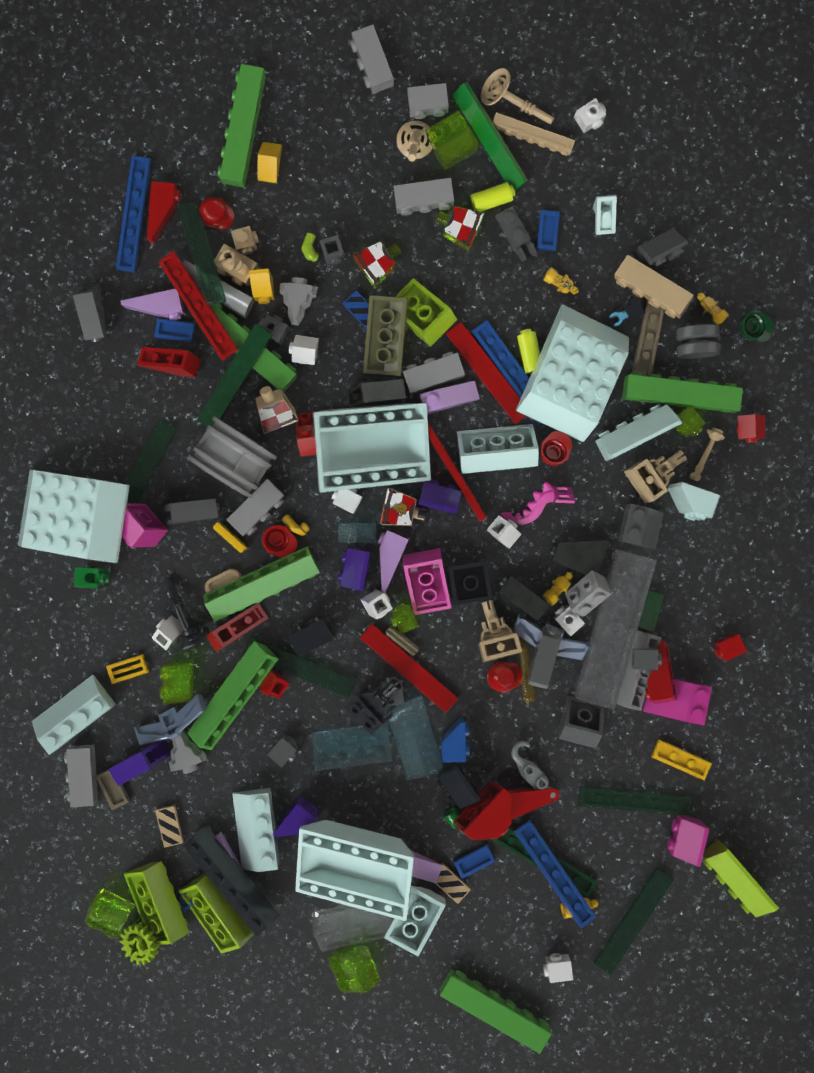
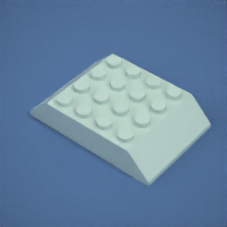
M562 304L516 411L584 442L598 425L628 356L629 337Z
M427 403L391 404L314 412L319 492L431 480Z
M30 470L18 545L24 548L78 558L118 563L130 485Z
M329 820L304 825L299 829L295 891L407 921L415 855L400 838Z

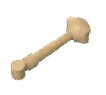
M713 427L712 430H707L711 440L699 464L696 466L695 472L690 474V479L695 481L701 479L700 473L704 469L715 441L725 439L722 435L723 431Z

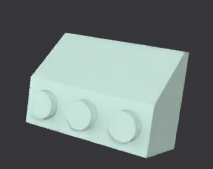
M683 482L668 485V490L679 513L685 514L684 518L700 521L713 517L720 495Z
M411 886L407 921L394 918L384 938L419 956L446 906V898L429 889Z

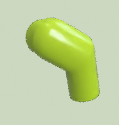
M307 233L301 249L307 260L315 262L319 258L318 252H315L312 246L316 236Z

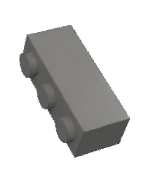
M374 25L351 32L352 40L350 45L353 53L357 52L359 58L356 60L360 71L364 70L365 77L363 79L366 88H370L372 94L393 87L394 78Z
M451 178L394 186L397 214L401 213L403 216L410 215L414 211L427 213L431 209L436 208L448 210L454 205Z
M453 352L443 354L442 358L438 360L434 358L427 359L420 366L416 364L409 365L403 371L410 395L465 376L458 353L453 354Z
M267 479L253 493V496L248 498L226 520L242 536L247 534L250 536L257 530L256 525L260 521L265 522L271 516L269 512L274 507L278 509L285 502L283 500L285 495Z
M95 745L71 746L66 749L67 752L64 755L65 763L68 766V771H66V782H69L67 801L70 802V807L94 806L98 802V787L95 777L97 775Z

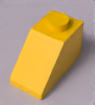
M269 269L249 270L254 300L258 301L259 304H268L270 300H275L273 277Z

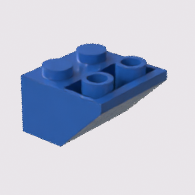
M463 716L458 717L441 735L442 762H466V756L470 755L469 744L465 737H469L468 722L464 721Z

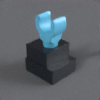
M637 297L631 299L627 303L628 307L624 308L622 312H614L610 315L609 318L614 316L619 318V322L615 323L614 327L619 326L624 319L631 323L645 315Z

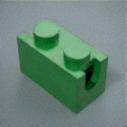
M75 567L74 587L102 588L107 587V584L110 583L111 574L106 567Z

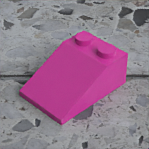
M440 548L402 555L414 615L452 608Z
M674 678L677 701L653 704L650 702V699L648 700L645 697L644 712L705 726L712 687L706 684Z

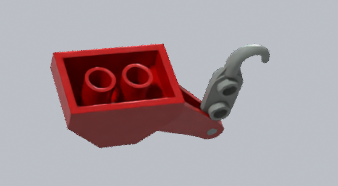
M519 741L514 744L511 755L517 764L520 775L533 788L505 790L491 780L479 793L480 800L467 806L457 819L452 822L471 840L497 839L508 831L512 819L555 802L559 798L558 790L549 786L547 776L533 762L522 758L518 754V749L521 746L530 747L528 742Z

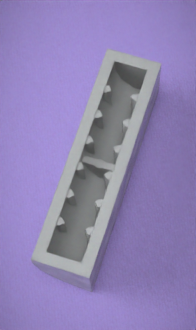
M184 260L183 264L204 296L209 297L211 300L213 299V301L216 300L223 307L245 319L247 318L255 304L253 298L211 274L207 277L209 273H204L202 269L200 271V268Z
M632 629L612 700L613 703L629 709L642 710L646 695L645 689L648 688L647 681L650 673H641V670L632 668V648L658 650L662 637Z

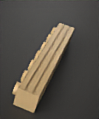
M497 112L493 120V124L498 132L502 131L509 136L514 135L517 139H525L531 144L536 143L543 148L548 147L551 151H559L565 156L571 154L575 143L573 139Z

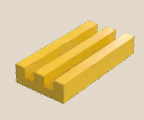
M217 522L213 526V529L240 553H244L248 549L221 522Z
M144 654L106 666L112 684L150 672L149 668H147ZM139 659L141 661V663L116 671H112V668L127 664ZM139 667L143 668V670L123 677H119L116 679L114 677V675L132 669H136Z

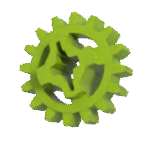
M134 922L127 926L120 935L123 938L120 940V943L124 945L121 950L126 951L125 957H131L130 962L136 960L137 965L150 963L156 958L155 956L159 953L157 948L160 947L155 942L158 937H153L154 931H149L148 925L143 927L142 922L139 924Z

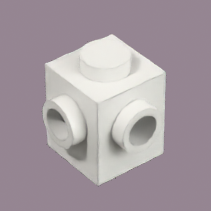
M595 98L576 110L574 119L583 133L591 128L595 130L604 123L606 109Z
M295 335L294 342H290L289 346L292 362L315 365L319 338Z
M356 489L335 491L332 495L333 504L352 514L355 513L363 497L356 494Z
M499 515L487 529L491 535L509 549L521 536V533L516 529L518 526L512 520L506 521Z
M374 590L360 599L369 616L375 619L385 616L387 612L393 609L389 603L388 595L379 590Z
M562 605L554 612L556 614L553 617L554 620L569 636H572L585 624L579 617L580 615L571 611L568 605L565 607Z
M172 615L167 620L163 618L156 626L157 630L152 639L167 650L182 634L183 629L179 620Z
M554 953L549 957H545L546 964H543L545 977L548 976L550 983L573 980L571 960L568 954Z

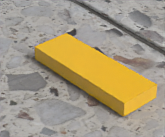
M658 739L651 754L652 758L702 780H705L712 765L711 762Z

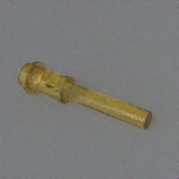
M522 640L520 641L522 649L520 659L523 679H521L523 696L521 698L524 702H534L537 696L534 695L533 685L528 684L529 662L526 641Z

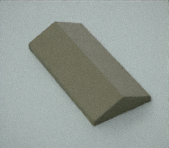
M370 295L363 373L401 376L408 298Z

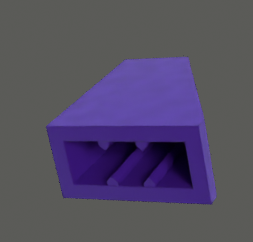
M164 740L156 741L115 764L108 770L117 786L150 770L169 757L171 753Z

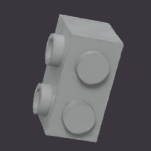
M446 83L407 88L410 118L422 119L428 115L440 117L448 113L449 105Z
M593 570L565 593L571 611L583 617L612 594L606 578Z

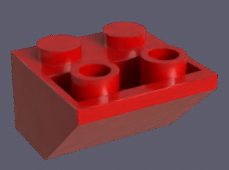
M314 412L297 414L296 437L300 457L316 455Z

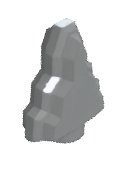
M294 277L291 283H280V294L283 295V302L288 307V317L291 325L299 326L304 318L305 309L311 306L312 299L317 296L318 287L308 285L307 279Z
M185 730L181 736L172 740L174 747L170 752L171 761L169 762L171 772L183 770L184 774H188L198 770L199 763L208 760L204 750H200L195 742L190 741Z

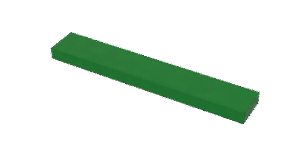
M463 83L452 96L504 181L508 182L509 185H513L516 192L528 179L469 83Z

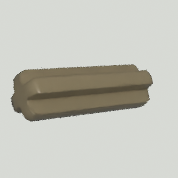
M390 626L387 629L386 635L412 656L419 651V647L396 628Z

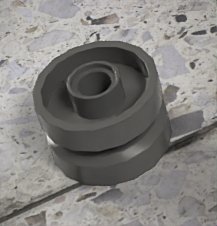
M706 324L678 328L676 330V340L684 344L677 347V357L695 359L720 355V343L712 341L720 337V327L718 325Z

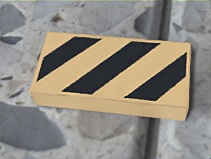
M171 805L156 809L155 812L164 848L182 844L184 839L176 806Z
M442 862L443 867L435 884L458 904L471 889Z

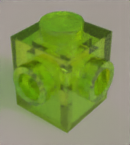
M691 405L677 415L682 424L675 428L682 436L688 437L692 435L694 437L703 430L701 427L705 422Z
M405 603L394 607L395 611H392L393 616L390 619L394 628L398 627L401 634L419 627L410 604L405 605Z

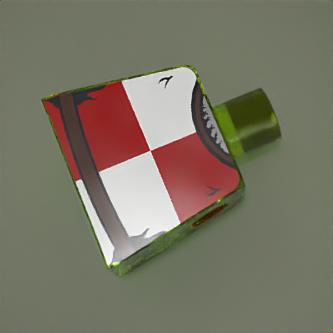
M454 206L450 215L439 211L436 222L445 226L443 231L444 237L469 252L483 220L484 213Z
M380 241L354 253L353 259L375 289L396 268V262L393 258L399 255L401 250L396 243L386 249Z

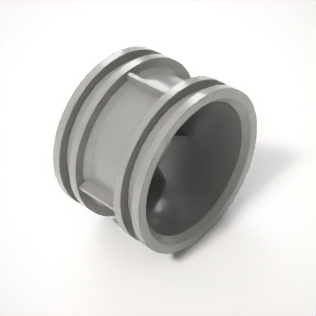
M213 417L212 420L215 423L213 426H207V431L197 446H194L192 449L195 451V454L193 456L189 454L187 458L218 480L251 498L253 494L250 491L252 488L255 490L258 488L257 484L262 476L272 466L269 464L270 460H276L277 457L221 420Z

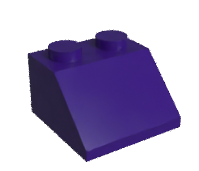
M430 480L428 483L424 482L418 505L457 514L462 492L458 490L457 486L447 484V487L439 486L440 482Z
M348 548L347 552L343 551L342 562L345 565L344 570H340L338 577L341 586L359 591L364 590L371 552Z
M300 796L277 824L273 835L275 837L299 835L301 826L317 822L319 809Z

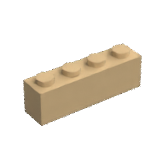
M629 255L626 256L615 273L618 285L623 288L629 287L633 290L632 293L639 298L645 297L653 307L663 308L666 310L665 313L671 318L677 317L680 319L693 300V294Z

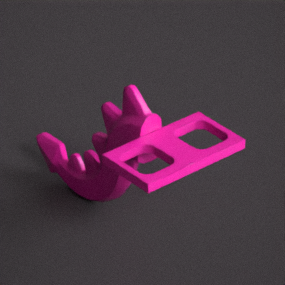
M545 482L542 492H533L535 501L528 502L527 505L531 510L523 509L524 516L516 513L514 517L512 512H502L501 517L506 521L510 519L515 524L531 523L538 519L549 502H554L555 500V503H575L572 488L551 486L548 482ZM556 490H567L568 492H558ZM558 497L570 498V500L559 499Z

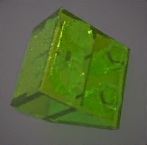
M459 110L426 130L433 151L444 170H447L478 150L479 143Z
M169 661L165 663L163 668H160V679H163V687L160 688V699H163V704L190 702L193 699V661Z
M100 888L89 906L84 923L93 930L98 929L104 932L109 938L119 939L135 904Z
M354 945L327 957L330 969L334 973L341 993H366L381 981L367 945Z

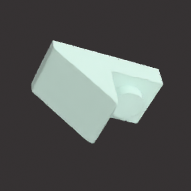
M616 195L596 197L593 205L596 235L615 233Z

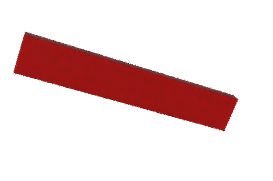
M173 251L159 260L160 266L221 360L224 361L239 351L177 253Z
M460 322L448 331L446 336L513 423L516 425L524 419L526 415L516 411L520 401L519 396L465 326Z
M428 422L429 441L459 490L462 491L461 493L479 522L486 519L485 513Z
M373 623L360 636L363 642L445 713L458 700L456 695Z

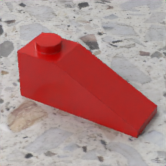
M151 182L147 240L150 244L157 242L177 209V202H180L181 192L175 183Z
M142 347L137 365L178 376L196 378L201 359L187 350Z
M256 603L209 633L207 639L217 652L267 620L268 616L261 605Z
M660 641L658 653H661L662 662L661 665H658V670H653V673H650L647 681L648 688L645 689L647 699H650V702L653 704L677 701L669 647L665 641Z

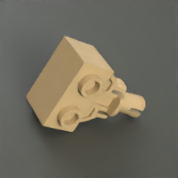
M223 244L212 263L218 274L224 277L227 274L233 278L232 282L241 287L242 285L248 287L251 283L249 270H259L260 268L256 262L226 244Z
M678 450L666 460L661 456L658 459L638 461L624 471L644 503L653 502L668 491L666 486L669 483V479L675 475L674 471H670L687 460L686 456L682 457L684 453L681 450Z
M489 600L488 604L487 601L481 603L486 617V623H481L483 631L481 633V642L478 644L483 663L522 652L518 634H513L511 628L505 624L503 617L498 618L493 600Z

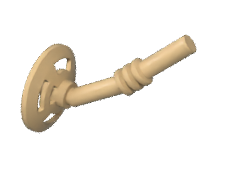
M500 68L488 77L481 91V101L485 105H493L503 97L520 107L521 111L525 110L526 114L529 112L530 116L534 115L550 125L552 124L553 116L536 108L535 104L528 103V100L524 101L507 91L510 83V73L508 70Z
M410 121L399 129L397 134L398 149L410 161L426 157L433 149L435 142L434 133L426 123ZM419 125L423 129H411L410 126ZM405 131V132H406L405 135H404V142H405V143L402 144L401 137H402L403 132ZM408 134H410L409 141H407ZM426 134H429L430 136V142L428 147L425 146L427 142ZM424 135V141L422 143L421 136Z

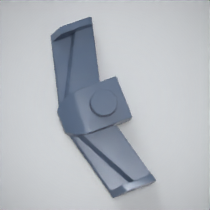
M519 613L512 631L536 648L542 629ZM546 623L545 627H553L561 631V643L557 656L583 660L591 642L586 643L562 638L564 630Z
M196 694L180 711L177 707H173L158 715L160 719L158 723L134 727L139 745L165 739L173 740L181 736L184 729L206 710L202 695Z

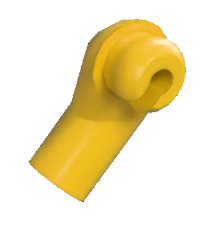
M289 514L282 518V522L293 533L304 536L310 530V527L305 522L301 523L300 526L296 524Z

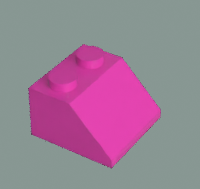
M127 503L122 531L125 543L130 547H155L168 529L146 504Z
M677 814L676 819L672 822L673 834L672 838L668 840L667 848L672 856L700 867L709 828L700 819Z

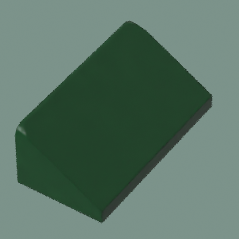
M643 589L633 626L655 631L664 594Z

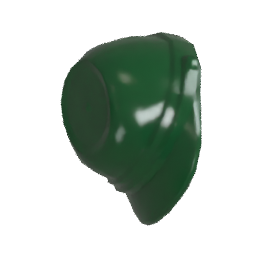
M753 310L747 312L741 318L738 327L740 333L748 341L767 342L773 334L774 323L761 310Z

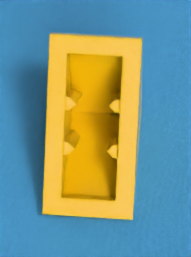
M262 142L258 153V181L277 183L282 144Z

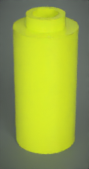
M506 182L471 194L470 197L474 211L482 212L513 201V196H515L513 185H509Z
M525 329L520 331L517 339L525 374H530L534 371L540 349L536 332H532L531 329Z

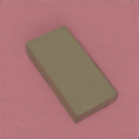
M109 770L95 776L111 810L131 801L123 784L117 786Z

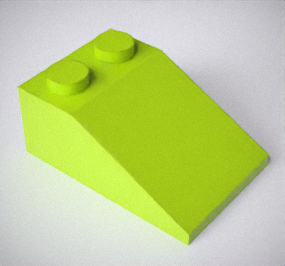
M414 278L395 296L408 298L406 325L430 347L457 320L450 307Z

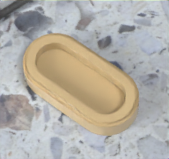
M229 569L209 579L205 584L206 593L242 577L241 573L238 570Z

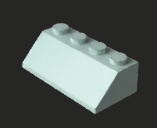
M658 404L650 408L651 413L645 416L641 413L633 417V422L627 424L625 421L615 426L616 431L610 433L607 430L599 434L600 439L595 442L605 461L682 424L681 420L668 405L661 407Z
M533 424L457 431L462 474L538 466V445Z
M91 675L32 721L37 740L50 755L113 708L116 703L96 677Z
M271 788L233 792L242 869L256 872L278 870L280 857L277 837L273 835L276 826Z

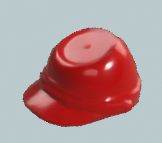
M208 197L201 202L198 208L200 219L204 225L217 230L228 229L235 218L233 209L221 197Z
M561 431L551 432L540 443V456L542 460L551 466H558L568 461L572 448L570 437Z
M272 525L262 535L263 547L267 553L283 558L294 553L297 549V539L287 526Z
M498 661L487 672L489 686L498 692L506 693L519 686L523 680L522 669L514 662Z

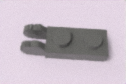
M513 206L495 216L511 247L516 251L522 262L527 260L521 248L524 244L532 256L537 254L531 238Z

